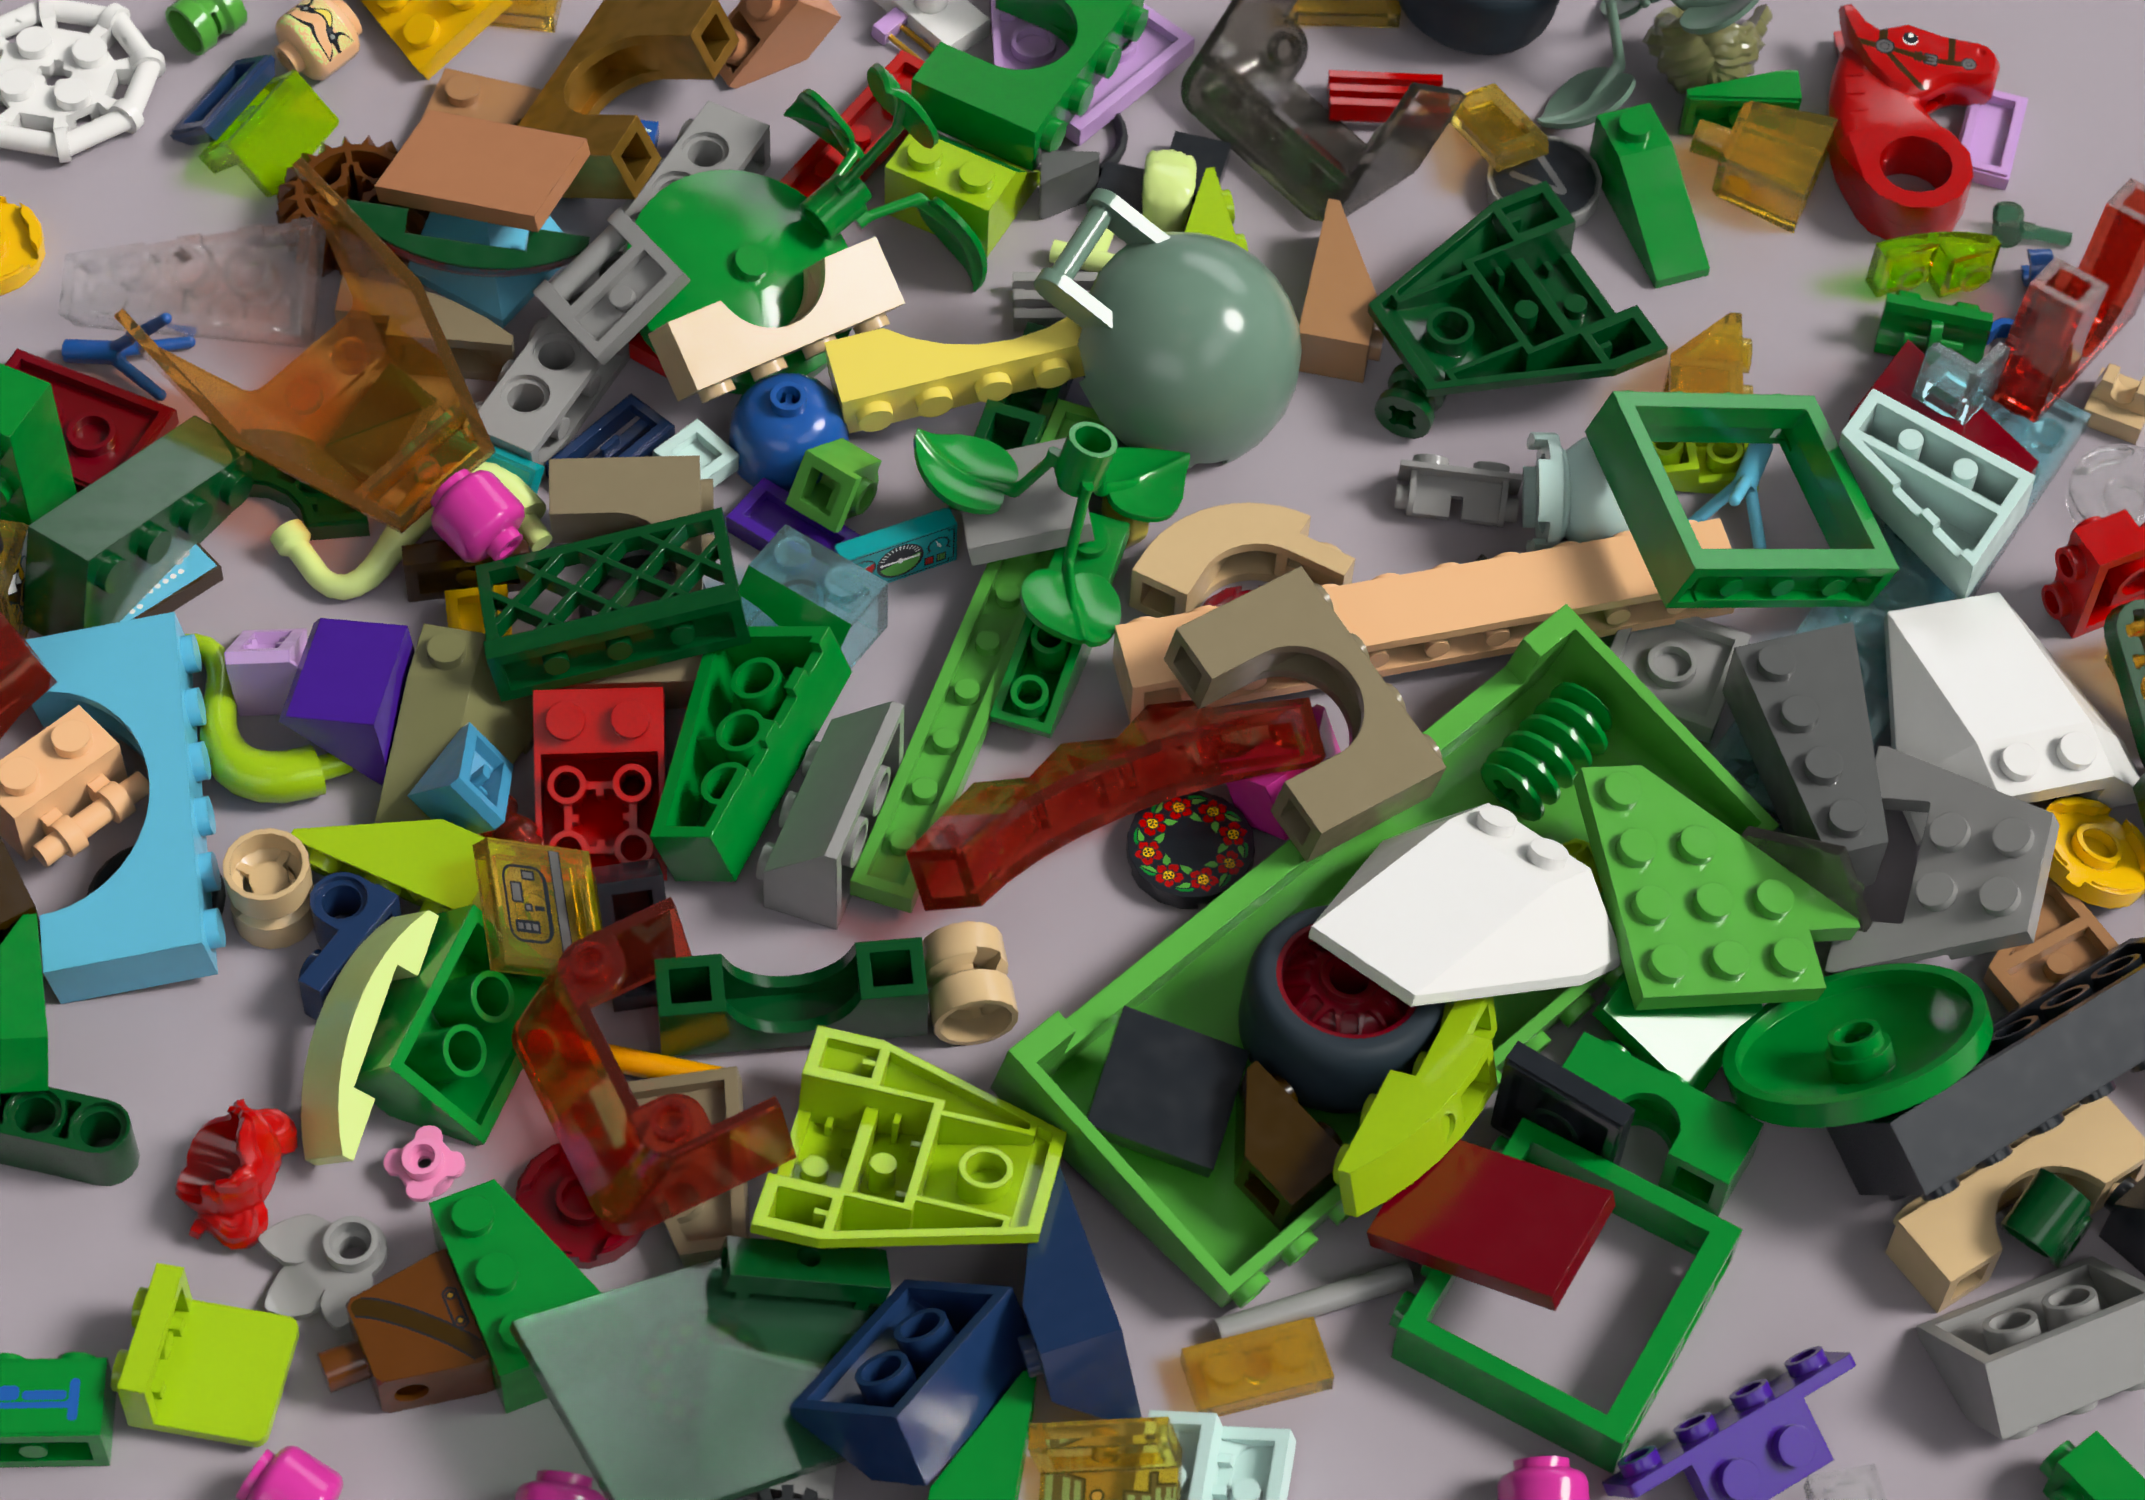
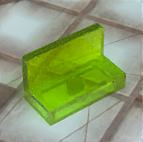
M294 69L272 78L217 141L211 142L198 157L213 174L238 165L266 197H272L278 194L279 185L285 183L284 179L287 168L299 167L301 153L312 155L319 148L321 142H324L339 125V119Z

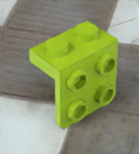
M156 1263L149 1288L140 1287L134 1299L131 1325L135 1332L129 1350L120 1349L112 1369L111 1389L118 1392L128 1426L253 1448L264 1445L270 1437L300 1333L296 1320L290 1316L193 1300L184 1267Z

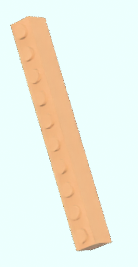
M1721 518L1700 522L1689 520L1702 549H1732ZM1630 530L1599 540L1582 543L1566 541L1552 548L1520 554L1517 552H1504L1494 556L1492 559L1464 564L1448 562L1430 570L1402 575L1386 573L1372 580L1340 586L1336 584L1321 585L1329 594L1334 612L1350 633L1356 634L1365 644L1370 661L1381 677L1514 653L1525 636L1565 604L1599 638L1616 635L1618 630L1632 628L1631 632L1672 625L1679 619L1696 616L1705 619L1732 614L1735 609L1665 608ZM1206 605L1197 607L1188 613L1160 618L1144 616L1133 619L1126 624L1115 625L1113 664L1130 722L1318 688L1308 682L1291 677H1268L1254 681L1198 709L1164 661V657L1176 628L1218 607Z

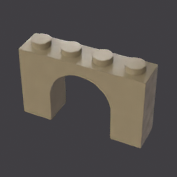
M700 455L549 459V518L553 543H573L714 509L713 479H701ZM704 534L688 538L680 548L700 555L713 541L714 534ZM670 560L666 563L674 575L675 582L687 569ZM703 577L690 592L703 589ZM702 655L559 689L663 687L665 709H686Z
M1302 566L1176 628L1164 661L1198 709L1254 681L1268 677H1291L1308 682L1322 690L1336 703L1342 712L1348 727L1349 746L1337 755L1285 781L1271 809V813L1306 863L1426 800L1433 794L1447 768L1443 763L1438 745L1429 735L1422 734L1407 713L1405 702L1399 691L1392 684L1384 681L1371 663L1368 650L1363 641L1356 634L1350 633L1334 612L1333 603L1327 591L1321 585L1314 584Z

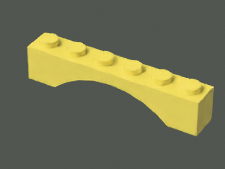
M1068 317L1045 329L1015 339L985 344H942L910 338L885 328L824 342L828 375L833 392L840 404L849 434L862 430L866 432L879 431L892 423L919 416L937 417L945 414L952 408L980 401L986 403L988 399L1000 401L1010 394L1037 387L1055 388L1070 379L1085 376L1078 347V339L1082 328Z

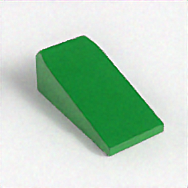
M1799 70L1773 71L1687 89L1678 126L1679 134L1792 137L1802 101Z

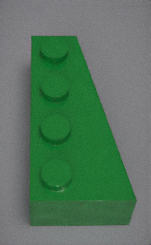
M748 626L752 643L702 655L650 834L653 844L675 881L736 882L800 767L810 743L815 740L852 673L830 626Z

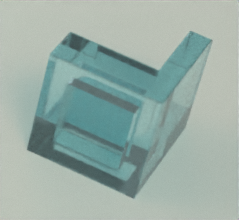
M2000 341L1978 364H1975L1951 348L1935 342L1926 352L1911 396L1939 414L1958 420L1964 426L1994 395L2011 348Z

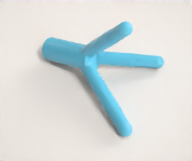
M1749 443L1734 480L1696 511L1688 520L1706 521L1727 502L1732 506H1738L1745 497L1753 548L1767 549L1757 487L1772 453L1773 444Z

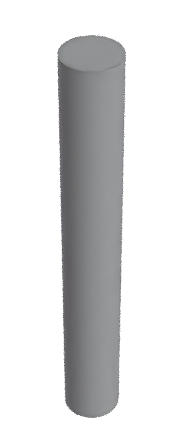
M1406 1261L1213 1319L1214 1334L1219 1345L1223 1346L1412 1288L1414 1286L1413 1275Z

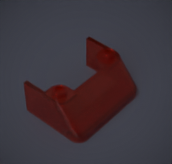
M671 897L585 936L568 946L515 1023L512 1031V1044L518 1060L598 1223L606 1231L620 1236H630L643 1232L797 1158L781 1105L776 1096L714 1125L711 1124L700 1103L684 1094L663 1095L639 1106L591 1011L592 1008L656 979L654 959L692 956L677 908Z

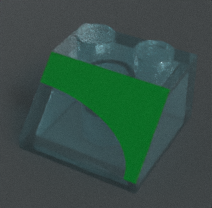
M786 524L748 565L739 585L748 626H830L851 669L888 627V582Z

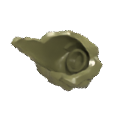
M1763 4L1756 7L1754 14L1741 25L1733 23L1717 32L1690 34L1684 31L1680 25V17L1686 10H1681L1677 6L1664 8L1654 18L1653 25L1642 41L1648 46L1649 54L1658 58V71L1661 74H1666L1667 82L1674 87L1677 93L1685 95L1686 90L1689 88L1744 78L1754 74V64L1759 60V51L1765 46L1762 38L1768 30L1766 26L1772 20L1773 15L1768 5Z

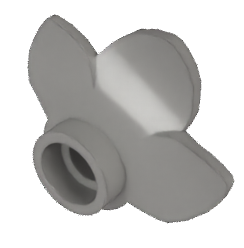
M313 1214L294 1216L269 1227L258 1237V1241L262 1248L284 1267L278 1272L268 1291L264 1303L265 1311L290 1316L295 1320L311 1317L322 1310L324 1318L334 1330H340L349 1326L346 1303L352 1297L372 1287L373 1277L381 1271L386 1263L388 1245L383 1231L375 1223L359 1216H346L331 1223ZM353 1247L362 1248L366 1251L363 1255L354 1259L342 1258L343 1253Z

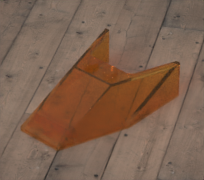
M300 157L292 165L312 200L353 298L352 308L344 318L268 383L253 391L243 390L160 348L123 308L114 315V318L137 351L234 447L402 534L433 507L430 502L432 496L449 477L462 469H468L472 473L491 457L496 450L421 281L322 177Z

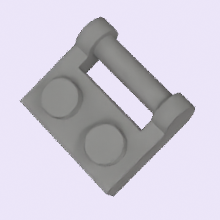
M620 207L606 219L610 225L550 283L545 279L532 291L603 366L691 281ZM628 241L632 246L570 305L567 300Z

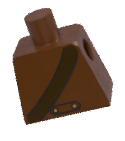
M446 1249L432 1253L352 1297L345 1306L354 1340L317 1353L319 1365L330 1393L369 1379L382 1412L386 1413L476 1396L495 1390L490 1356Z

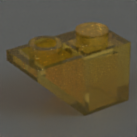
M1728 313L1671 353L1662 392H1731L1735 394H1753V385L1743 384V374H1748L1751 367L1752 339L1742 338V313Z

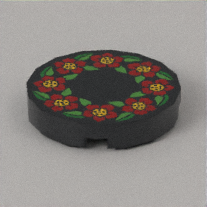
M1200 790L1172 791L1150 800L1135 814L1127 833L1126 841L1127 859L1132 869L1131 875L1138 887L1157 902L1179 909H1198L1199 904L1212 902L1251 871L1254 863L1253 830L1243 813L1223 797Z

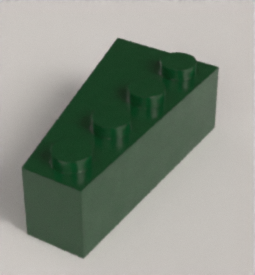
M194 415L30 524L27 534L23 625L42 636L120 622L195 544H200L249 497L253 486V478L251 476L253 447Z

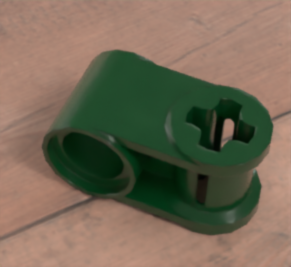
M2039 1168L2000 1223L2002 1226L2001 1230L2008 1235H2012L2036 1253L2049 1259V1263L2056 1268H2060L2076 1249L2093 1221L2090 1217L2091 1202L2081 1192L2048 1170Z

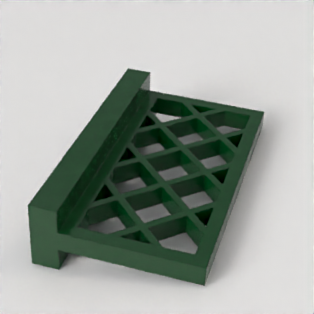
M722 507L475 565L486 641H484L485 655L501 702L533 695V690L559 689L752 643ZM714 532L715 538L700 555L680 548L688 538ZM644 549L652 553L638 570L619 563L628 552ZM669 560L687 568L673 585L654 578ZM583 564L590 567L575 585L557 577L568 566ZM606 575L625 582L610 600L592 593ZM704 575L724 583L723 585L690 592ZM518 578L528 582L513 600L494 592L493 584ZM544 590L563 597L548 615L530 608V605ZM641 590L660 597V600L627 607ZM579 605L598 612L596 615L565 622ZM517 620L536 627L533 630L502 637Z

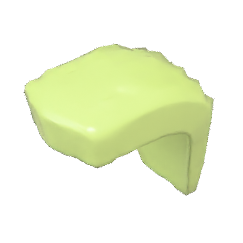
M1163 149L1159 151L1152 150L1146 156L1142 187L1143 216L1163 232H1183L1196 186L1197 166L1192 155H1186L1181 151L1177 152L1173 149Z

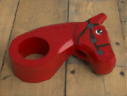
M1852 4L1840 6L1839 21L1841 30L1833 32L1838 62L1830 82L1825 114L1826 142L1835 181L1855 218L1869 233L1897 245H1928L1952 233L1964 212L1974 176L1970 152L1955 135L1940 126L1929 115L1941 108L1952 105L1967 107L1980 104L1982 106L1992 98L2000 70L1998 59L1988 47L1982 44L1943 37L1911 25L1878 29L1868 23ZM1897 174L1917 176L1928 181L1935 190L1924 192L1905 190L1894 185L1887 176Z

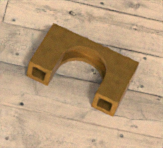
M603 0L518 126L587 138L590 156L562 198L636 199L662 158L638 115L599 113L619 95L647 82L664 79L714 80L740 40L719 0Z

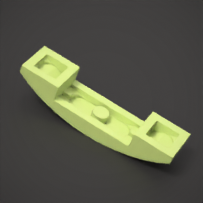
M429 910L391 917L374 930L349 958L325 999L310 1041L301 1093V1131L304 1156L306 1161L315 1166L354 1161L375 1098L354 1088L391 981L419 975L439 918L437 914Z

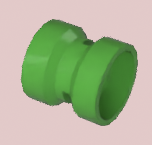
M177 0L167 7L165 12L168 25L176 39L184 48L197 56L203 55L215 47L218 36L223 33L233 34L246 25L248 20L246 9L241 0Z

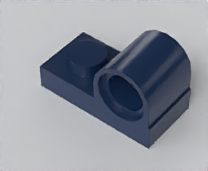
M336 872L323 877L315 884L310 893V909L315 935L321 949L314 950L307 957L299 972L298 983L304 1012L316 1021L336 978L361 943L388 919L402 915L399 895L350 872ZM343 913L354 914L347 918H335Z

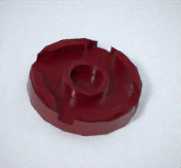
M587 1138V1143L569 1145L568 1140L551 1145L531 1159L518 1179L515 1195L516 1203L578 1268L591 1269L615 1262L636 1247L649 1226L652 1205L649 1183L644 1168L627 1150L602 1139Z

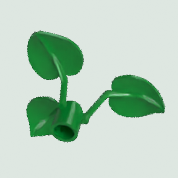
M879 63L873 64L867 71L869 87L875 99L894 118L892 126L864 154L861 148L854 142L855 137L848 124L830 104L814 90L809 88L803 90L795 102L785 111L784 116L791 118L815 133L845 157L832 176L800 204L803 215L812 227L823 238L832 241L853 222L860 229H863L873 220L910 207H916L929 229L965 268L971 279L973 292L977 291L984 284L987 275L988 265L984 248L971 227L942 199L935 196L930 200L923 193L918 192L867 211L866 203L872 199V194L859 177L904 128L925 148L931 149L939 141L936 127L919 102L907 91L901 89L896 79Z
M1085 421L1076 423L1070 428L1062 450L1054 446L1049 447L1045 458L1017 481L1019 474L1014 459L1005 449L991 441L961 434H934L917 428L913 439L916 465L928 488L935 496L949 506L972 514L989 515L998 512L1003 504L1004 495L1014 498L1019 497L1049 469L1054 468L1058 487L1064 493L1078 498L1062 561V573L1051 569H1039L1030 573L1022 583L1020 603L1027 617L1035 625L1059 639L1076 645L1086 644L1088 647H1098L1111 640L1115 633V625H1119L1121 618V604L1115 589L1107 579L1100 575L1092 573L1074 574L1075 557L1090 497L1093 492L1098 497L1107 496L1108 502L1114 511L1132 520L1142 522L1165 521L1177 512L1182 502L1185 478L1190 463V453L1153 448L1117 447V440L1112 432L1100 424Z

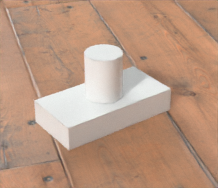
M874 0L887 12L891 11L894 7L900 9L908 16L906 26L933 49L942 42L965 52L990 35V18L968 0Z

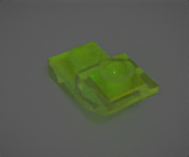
M1931 232L1885 240L1875 245L1865 282L1876 298L1898 290L1910 291L1924 282L1929 283L1938 298L1960 291H1974L1985 283L1990 282L2002 244L1995 235L1972 232Z

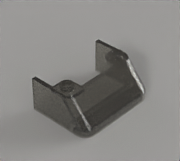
M1232 0L1182 79L1181 98L1183 104L1196 119L1221 141L1230 142L1233 152L1309 219L1323 222L1328 199L1339 200L1347 217L1414 174L1467 97L1459 89L1412 82L1386 123L1376 129L1366 144L1341 121L1329 120L1328 110L1294 81L1304 65L1308 54V42L1304 31L1288 17V14L1298 0Z

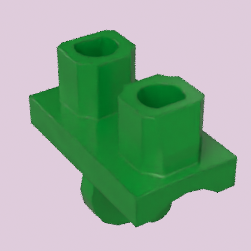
M1898 290L1895 294L1887 293L1873 352L1896 356L1909 339L1937 365L1979 373L1985 346L1993 324V313L1980 311L1978 305L1960 301L1954 305L1923 300L1919 293Z

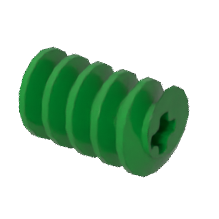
M1563 682L1557 685L1551 691L1549 698L1540 702L1535 707L1534 713L1520 722L1517 731L1507 735L1503 740L1502 746L1493 750L1487 756L1486 762L1483 763L1480 769L1482 780L1487 789L1500 803L1523 819L1533 822L1540 820L1544 816L1545 811L1543 804L1552 805L1560 799V788L1567 789L1574 785L1575 771L1579 772L1581 767H1591L1593 761L1591 755L1599 756L1607 750L1608 740L1604 731L1611 729L1613 722L1609 709L1594 694L1575 683Z

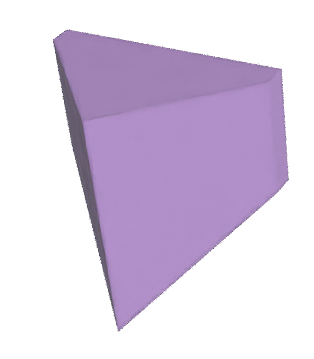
M307 628L244 630L224 652L225 666L239 716L281 715L307 643Z

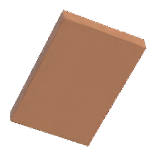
M428 109L374 187L379 202L539 232L590 156L587 138Z

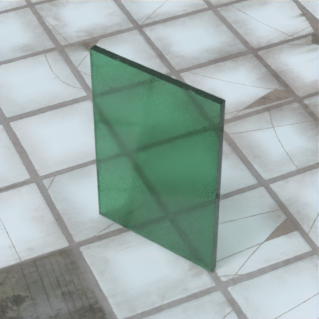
M719 1257L514 1320L509 1330L606 1500H734L847 1461L793 1419L788 1407L882 1304L870 1303L866 1311L853 1310L852 1302L753 1293H750L747 1301L733 1300L732 1292L723 1291Z

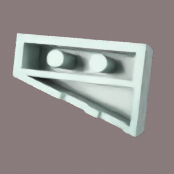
M1874 388L1841 432L1839 447L1868 506L1959 599L1967 598L2025 514L2036 476Z

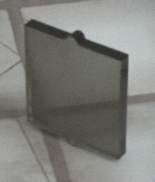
M1748 826L1742 833V837L1857 918L1860 924L1858 931H1868L1873 923L1862 895L1865 886L1857 880L1846 846Z

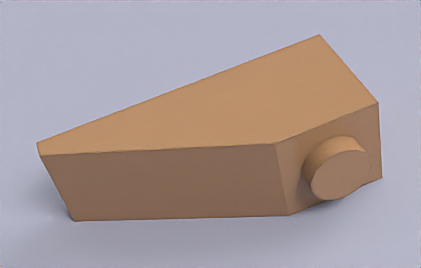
M1328 199L1299 325L1302 347L1299 371L1363 383L1368 360L1380 361L1385 336L1367 312L1368 304L1377 297V294L1341 202Z

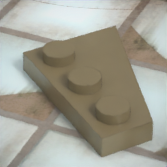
M737 1066L605 1085L638 1163L644 1168L649 1183L648 1186L684 1268L720 1263L719 1252L726 1236L751 1238L742 1078Z

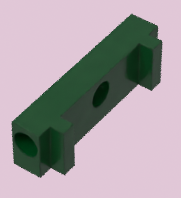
M726 1236L719 1252L723 1291L732 1292L733 1300L747 1301L750 1293L850 1301L852 1302L853 1310L866 1311L870 1303L883 1304L891 1290L887 1252L885 1249L862 1247L815 1248L781 1240Z

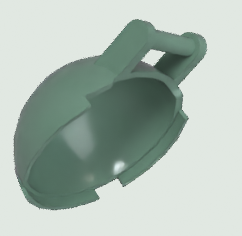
M1103 188L1095 189L1086 202L1088 213L1052 268H1043L1034 281V288L1040 296L1082 328L1078 339V347L1086 378L1078 383L1100 421L1128 447L1189 452L1190 463L1188 469L1199 463L1222 461L1224 465L1235 461L1255 448L1285 415L1296 390L1302 347L1299 323L1290 298L1277 277L1256 256L1237 244L1202 233L1163 232L1112 191ZM1109 229L1127 245L1120 249L1100 270L1088 293L1074 282L1073 279L1105 230Z

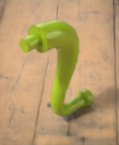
M194 633L199 645L201 661L206 668L207 675L204 693L207 723L200 726L199 742L204 741L206 745L211 773L218 783L234 795L259 803H289L325 795V780L353 772L351 766L330 753L317 756L311 744L282 751H267L250 746L241 737L238 730L237 705L225 666L224 652L226 649L215 639Z

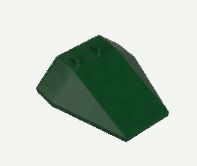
M1547 181L1495 200L1368 304L1367 312L1426 397L1616 376L1667 355L1668 346L1639 306L1635 305L1615 313L1575 258L1571 250L1576 220Z

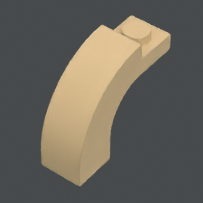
M1249 502L1214 506L1190 514L1173 523L1150 543L1132 569L1129 607L1155 618L1188 613L1200 607L1208 596L1226 585L1251 580L1270 582L1300 566L1303 567L1314 584H1336L1339 586L1351 584L1355 558L1343 553L1339 548L1330 543L1318 542L1308 537L1311 516L1300 511L1278 505Z

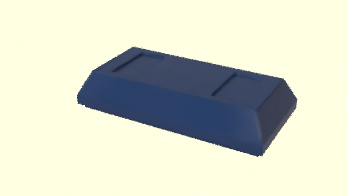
M272 54L235 60L175 126L170 135L172 139L188 145L217 141L275 76V58Z

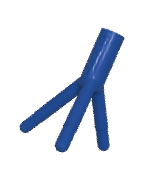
M162 313L114 341L65 339L62 344V358L65 363L112 365L156 400L163 401L166 398V392L128 362L126 357L192 348L195 346L196 340L192 336L141 341L171 323L172 316L169 313Z

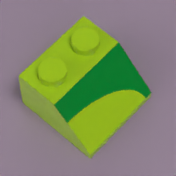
M938 130L939 141L931 149L922 146L909 133L885 166L884 205L918 192L923 193L930 200L937 196L971 227L979 238L986 257H988L1039 185L1040 171L1036 169L1034 172ZM910 207L889 215L934 234L925 224L916 207Z

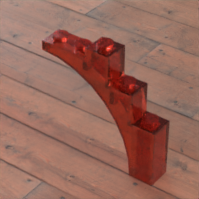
M1306 697L1212 708L1205 706L1201 709L1197 708L1193 700L1148 704L1117 738L1061 743L1030 777L973 783L905 852L924 910L934 911L981 907L1009 881L1045 856L1087 833L1167 800L1220 784L1271 773L1312 768L1318 765L1326 757V753L1310 699Z

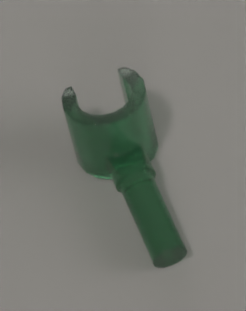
M2001 201L1993 207L1992 239L1999 247L2012 248L2018 245L2022 239H2034L2067 247L2071 244L2072 232L2025 222L2024 209L2015 202Z

